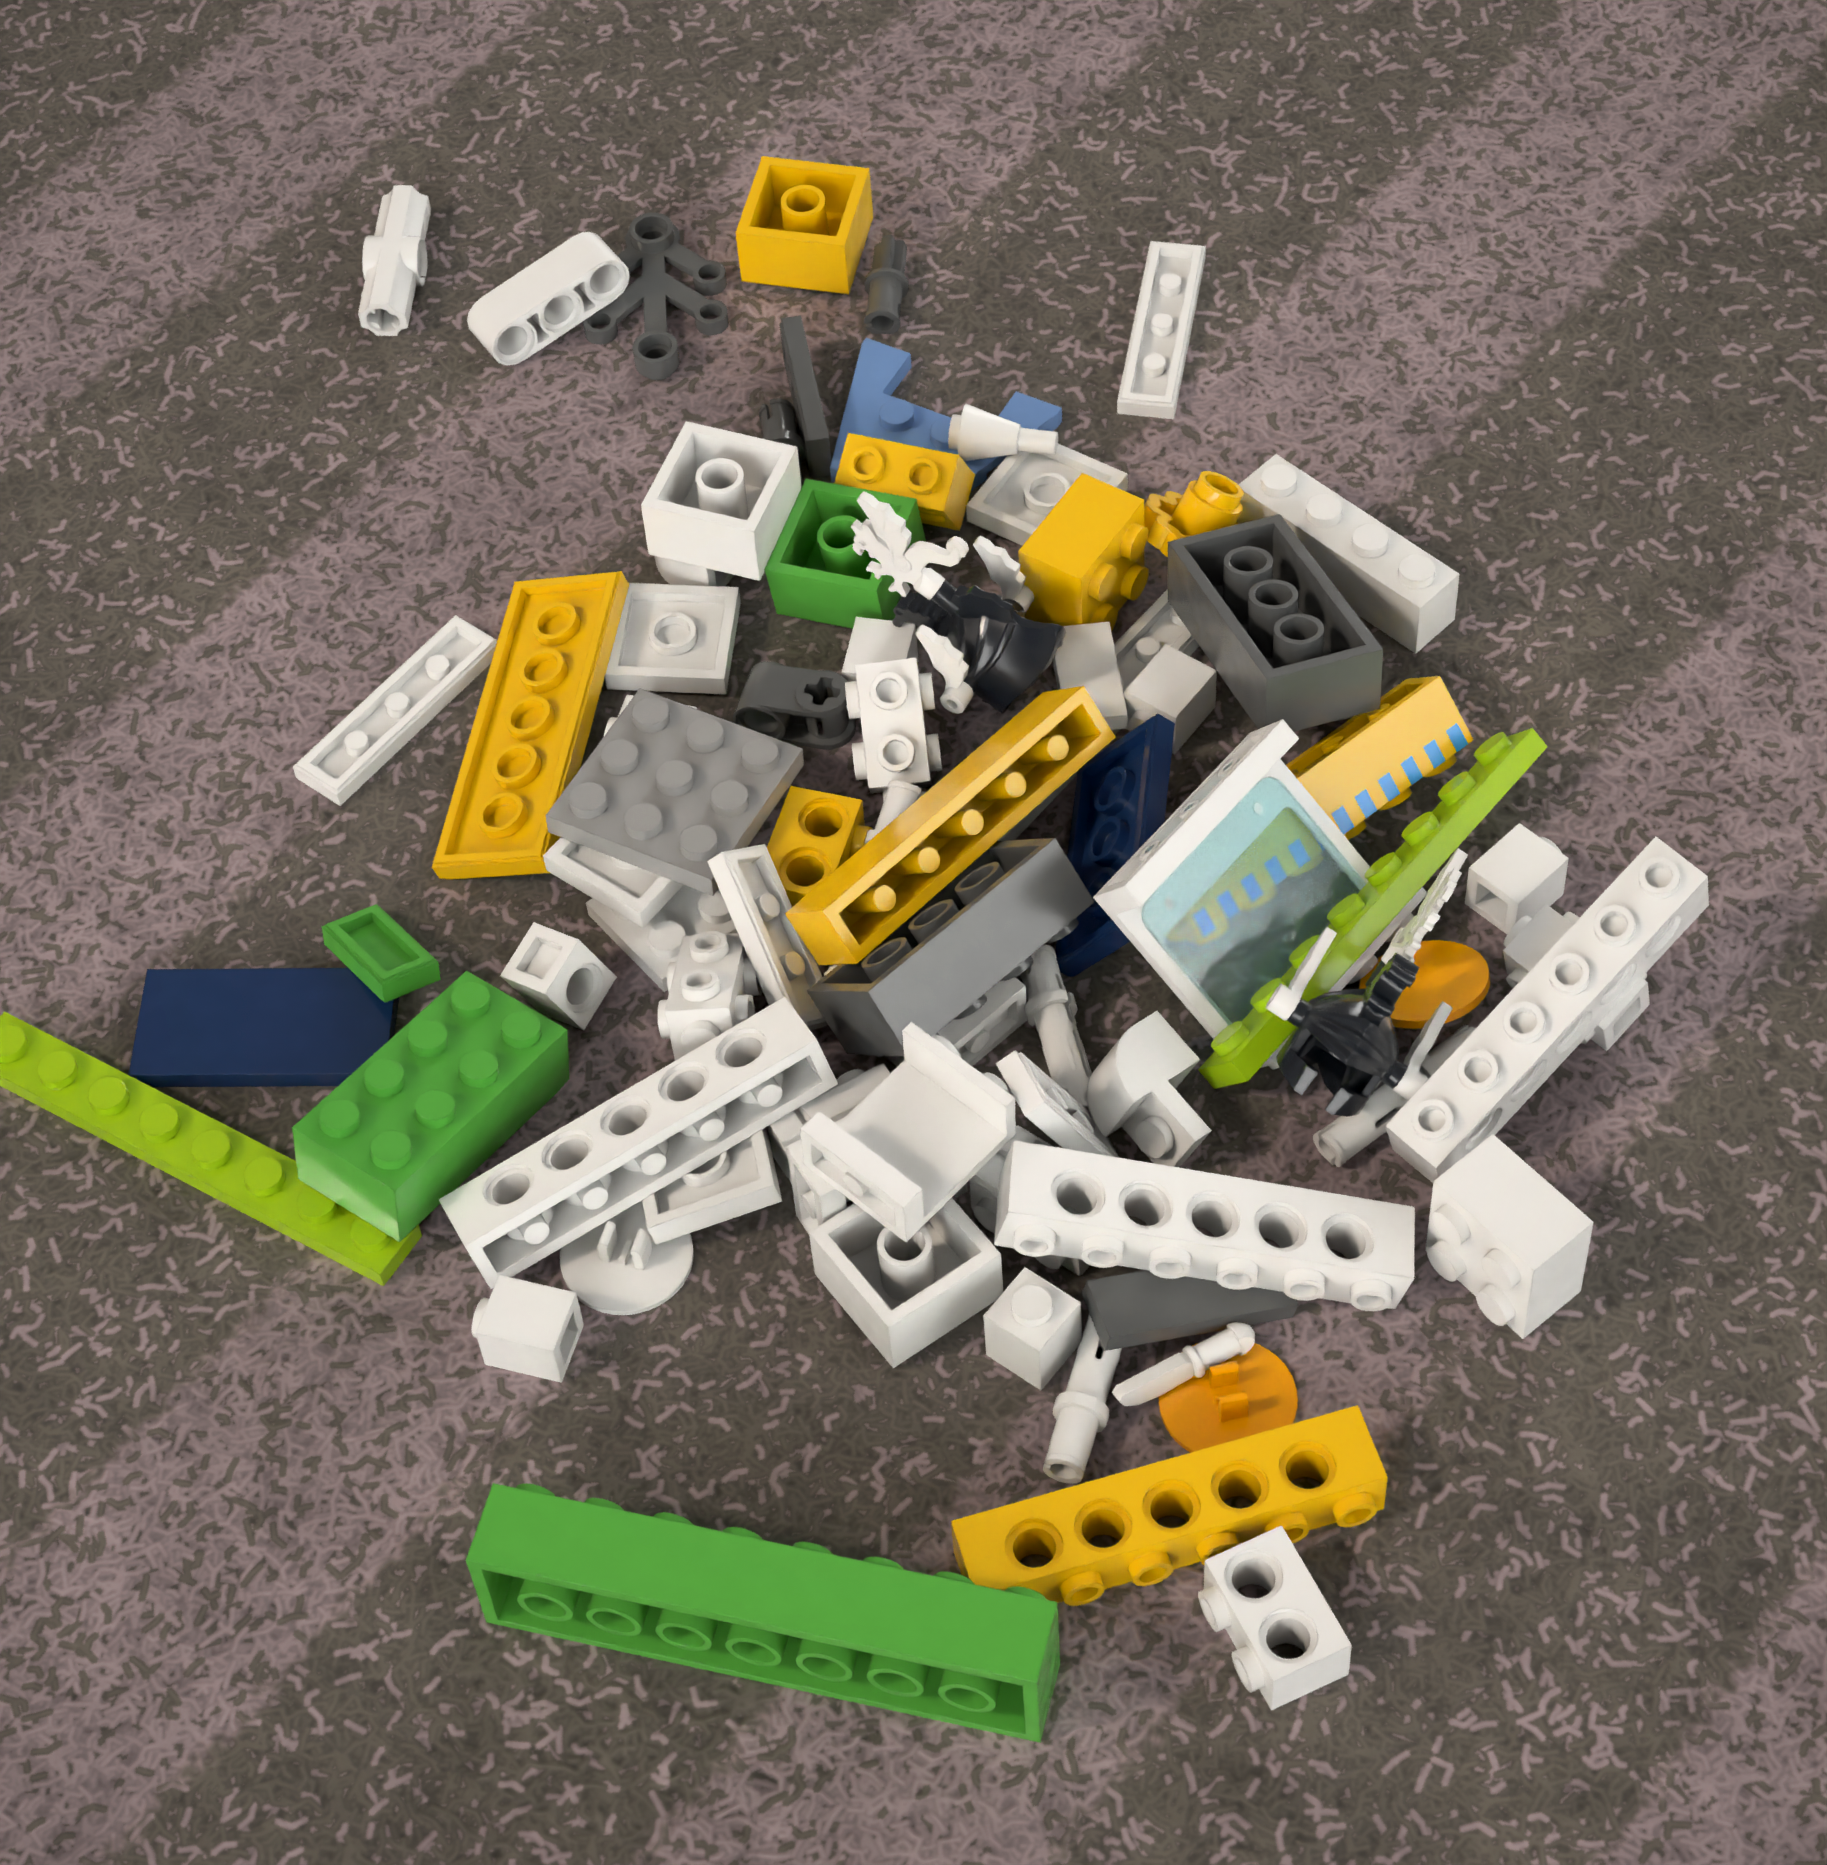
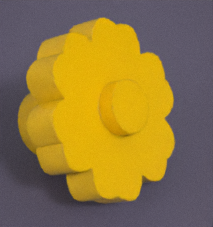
M1203 471L1197 480L1189 482L1183 495L1173 491H1167L1164 497L1158 494H1149L1144 504V526L1149 531L1147 541L1168 557V541L1239 524L1237 520L1243 510L1240 503L1244 495L1242 488L1224 475L1212 471Z

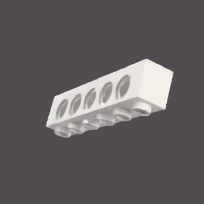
M1655 837L1385 1125L1392 1150L1433 1183L1435 1179L1489 1136L1495 1135L1709 906L1708 876L1658 837Z
M783 997L440 1198L439 1202L490 1289H493L499 1275L515 1276L838 1085V1082L817 1039L788 999Z
M1013 1140L999 1175L994 1245L1014 1248L1017 1252L1026 1256L1041 1257L1051 1254L1081 1259L1086 1264L1099 1268H1109L1118 1265L1149 1270L1152 1274L1161 1278L1193 1277L1217 1281L1221 1286L1229 1289L1242 1290L1256 1287L1281 1291L1288 1297L1296 1300L1307 1301L1321 1298L1351 1303L1352 1306L1363 1311L1396 1309L1414 1280L1415 1207ZM1061 1205L1073 1207L1081 1215L1072 1214L1063 1209ZM1128 1216L1137 1217L1143 1220L1148 1226L1137 1224L1134 1221H1132ZM1196 1227L1208 1230L1214 1237L1201 1233ZM1263 1238L1276 1242L1281 1248L1268 1244ZM1330 1249L1339 1251L1347 1259L1335 1255Z

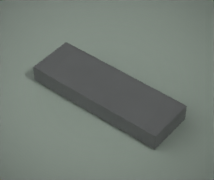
M801 315L781 318L782 323H779L783 361L796 411L800 436L804 442L809 477L831 476L829 436Z
M1149 1270L1087 1280L1082 1291V1297L1104 1351L1227 1329L1226 1325L1233 1322L1254 1325L1287 1319L1294 1316L1299 1305L1296 1299L1288 1297L1281 1291L1256 1287L1235 1290L1225 1288L1217 1281L1186 1276L1176 1279L1161 1278L1152 1274Z

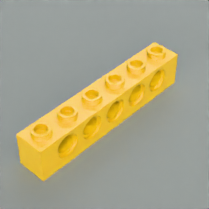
M1356 1405L952 1520L953 1550L961 1575L969 1578L975 1585L1004 1591L1009 1587H1025L1039 1592L1046 1600L1058 1603L1064 1601L1069 1606H1079L1096 1600L1108 1588L1132 1581L1137 1586H1149L1168 1578L1174 1569L1198 1562L1204 1565L1206 1559L1281 1525L1292 1544L1306 1537L1310 1530L1337 1523L1340 1527H1354L1363 1524L1374 1517L1378 1510L1384 1509L1388 1477L1360 1408ZM1301 1477H1309L1317 1480L1322 1485L1313 1489H1303L1294 1485L1291 1481ZM1234 1496H1241L1250 1499L1255 1504L1240 1509L1233 1508L1224 1503V1501ZM1172 1515L1181 1517L1187 1523L1177 1528H1166L1159 1525L1156 1521L1161 1517ZM1098 1535H1109L1119 1540L1117 1544L1107 1548L1095 1547L1087 1541ZM1032 1554L1044 1555L1051 1559L1048 1564L1037 1568L1027 1567L1019 1562L1022 1558Z

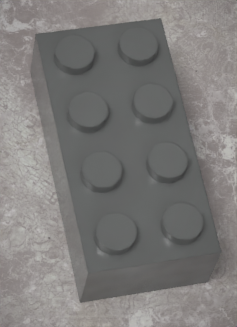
M1280 514L1168 541V602L1258 729L1283 719L1295 732L1380 709L1383 648Z
M1056 838L997 841L858 964H840L809 988L807 992L847 1054L875 1055L876 1057L904 1056L902 1030L911 1022L932 1037L933 1035H939L938 1032L952 1020L962 1019L973 1014L986 1003L987 997L985 993L999 981L1010 980L1028 969L1033 963L1031 955L1042 945L1060 940L1071 933L1079 924L1076 917L1092 905L1094 900Z

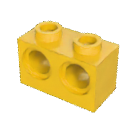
M848 433L834 484L917 499L922 523L960 531L975 474L961 456L957 454Z
M790 786L767 849L792 907L865 845L864 841L867 832L873 829L872 827L865 826L863 801L861 799Z

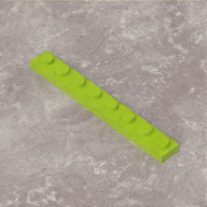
M1533 728L1510 736H1506L1504 732H1499L1486 740L1474 753V757L1478 760L1468 772H1462L1452 778L1438 792V796L1442 801L1432 812L1429 811L1420 815L1403 830L1401 836L1405 842L1396 852L1384 855L1370 866L1364 875L1368 882L1358 894L1354 893L1347 896L1331 909L1327 915V919L1330 922L1328 927L1337 934L1323 956L1316 972L1308 982L1301 998L1309 1002L1311 999L1329 992L1545 751L1548 746ZM1315 935L1299 945L1289 957V961L1292 964L1290 969L1281 978H1275L1266 983L1253 995L1250 1004L1254 1008L1242 1021H1236L1227 1026L1213 1039L1211 1047L1214 1052L1198 1071L1214 1089L1249 1081L1295 1030L1296 1026L1279 1018L1265 1009L1280 984L1286 987L1289 986L1297 969L1320 935Z
M5 1011L0 1016V1086L382 1286L388 1282L422 1237L418 1224L402 1241L398 1242L300 1181L295 1160Z

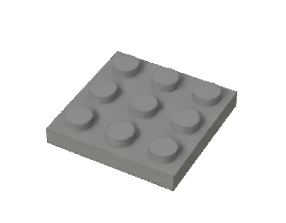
M639 688L546 814L547 829L549 833L714 896L719 888L707 861L721 852L748 847L804 766L803 749Z

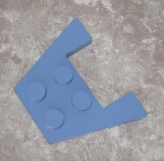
M865 338L862 342L830 465L832 482H835L848 433L958 455V450L949 449L948 446L951 417L891 396L912 368L911 353L869 338ZM1016 391L999 414V417L1021 425V428L1053 431L1062 422V408ZM1007 455L964 461L975 474L971 491L987 480L986 474L1002 463Z

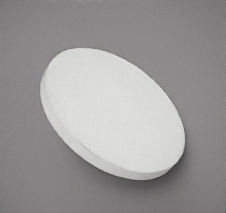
M640 1201L562 1247L560 1250V1267L567 1287L570 1291L576 1292L577 1299L583 1304L607 1314L632 1315L658 1307L679 1291L691 1271L694 1249L690 1233L656 1245L647 1229L643 1203Z

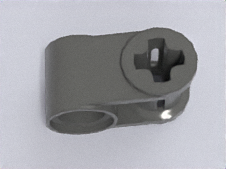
M763 661L751 668L733 714V723L789 744L821 750H833L844 746L851 741L856 729L855 719H849L845 691V682L847 680L841 674L830 670L818 671L790 667L776 662ZM828 687L832 689L833 697L829 698ZM818 722H822L824 734L819 732Z

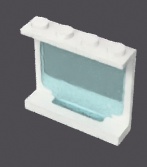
M1283 719L1250 732L1093 897L1213 1039L1227 1026L1236 1021H1242L1254 1008L1250 1004L1253 995L1269 981L1281 978L1292 966L1289 961L1292 952L1307 939L1320 935L1330 924L1327 915L1331 909L1347 896L1354 893L1358 894L1368 882L1364 875L1370 866L1281 760V757L1299 739ZM1423 887L1329 992L1341 991L1347 984L1360 980L1374 968L1378 962L1374 955L1384 942L1392 941L1398 930L1405 928L1414 917L1411 912L1427 894ZM1291 1034L1260 1068L1269 1066L1272 1070L1279 1068L1276 1056Z

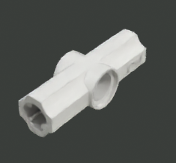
M395 185L389 194L382 196L374 236H366L363 244L362 263L365 282L358 316L361 327L369 329L376 336H397L398 332L402 329L408 328L416 286H423L425 278H420V276H426L427 272L425 238L431 215V207L428 196L419 193L410 185Z

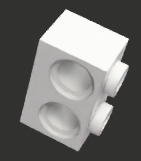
M1282 1525L1205 1560L1204 1590L1198 1592L1202 1611L1215 1632L1226 1629L1237 1649L1232 1652V1660L1240 1680L1250 1693L1260 1689L1271 1710L1349 1675L1352 1645ZM1255 1584L1264 1587L1270 1593L1261 1598H1248L1237 1592V1589L1244 1585ZM1279 1644H1293L1303 1650L1304 1654L1294 1659H1284L1276 1656L1270 1649Z

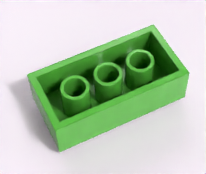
M465 971L292 1127L298 1179L398 1242L402 1241L441 1204L439 1202L440 1198L461 1185L569 1080L568 1029L474 974Z

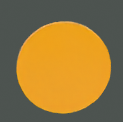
M1443 940L1421 941L1420 944L1422 946L1413 956L1415 959L1414 964L1419 967V970L1415 976L1414 983L1410 988L1406 987L1395 1004V1009L1390 1015L1393 1026L1408 1029L1423 1028L1442 1001L1453 1007L1444 1024L1454 1021L1476 1008L1485 998L1490 988L1489 968L1483 956L1473 948L1457 942ZM1382 956L1378 958L1374 968L1361 978L1359 989L1366 988L1365 983L1380 963Z
M1254 1343L1253 1347L1243 1356L1237 1354L1218 1365L1210 1366L1209 1370L1205 1371L1203 1377L1197 1378L1193 1376L1186 1382L1159 1396L1160 1415L1167 1431L1181 1447L1190 1453L1293 1424L1298 1404L1296 1385L1289 1369L1274 1353L1257 1343Z

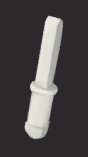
M1233 1322L1227 1324V1329L1193 1347L1187 1345L1182 1349V1353H1177L1115 1386L1112 1393L1124 1406L1141 1405L1167 1393L1193 1376L1197 1378L1203 1377L1205 1371L1209 1370L1210 1366L1218 1365L1237 1354L1243 1356L1253 1347L1255 1332L1250 1325L1245 1323Z

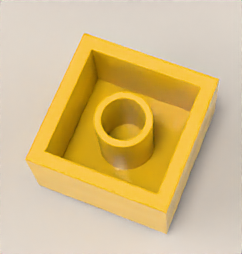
M762 156L736 230L741 282L849 294L873 220L870 169Z
M1080 474L1018 551L1019 564H1021L1020 572L1026 577L1024 585L1034 594V600L1025 615L1026 619L1042 623H1054L1061 626L1110 621L1112 631L1117 620L1118 611L1128 599L1134 601L1141 595L1148 580L1149 570L1145 567V545L1148 540L1149 531L1144 526V499L1087 474Z

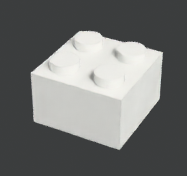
M686 421L641 504L648 554L760 581L801 490L797 446Z
M1492 1134L1433 1181L1425 1251L1433 1268L1444 1279L1451 1282L1458 1280L1476 1296L1479 1308L1490 1321L1498 1326L1507 1324L1524 1339L1581 1291L1594 1222Z
M953 1198L907 1242L903 1241L855 1203L809 1232L815 1275L893 1368L995 1302L1003 1293L1001 1253Z

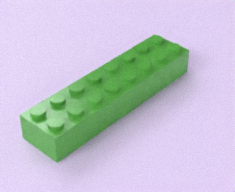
M527 1483L519 1484L516 1488L492 1484L466 1558L485 1620L488 1623L1041 1743L1060 1667L1058 1602L1046 1600L1042 1594L1029 1588L1009 1587L1005 1591L975 1585L969 1578L953 1572L944 1571L937 1572L933 1576L904 1570L896 1562L882 1557H867L863 1561L833 1555L831 1551L815 1543L797 1542L792 1546L763 1540L756 1533L744 1528L728 1527L723 1531L695 1526L684 1517L672 1513L661 1512L656 1513L652 1517L624 1511L619 1505L601 1498H589L585 1502L557 1497L546 1488Z

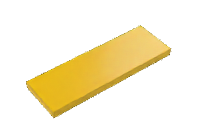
M622 571L514 582L431 867L440 879L452 880L550 873L546 870L543 855L557 842L560 836L548 832L546 814L581 767L629 588V583Z

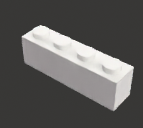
M1275 454L1239 484L1244 492L1240 501L1243 510L1237 520L1239 524L1280 514L1355 613L1415 654L1455 620L1459 573L1279 455Z

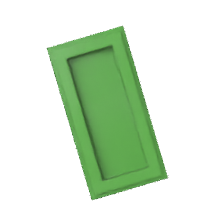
M376 904L322 926L324 945L384 1003L441 980L438 961Z

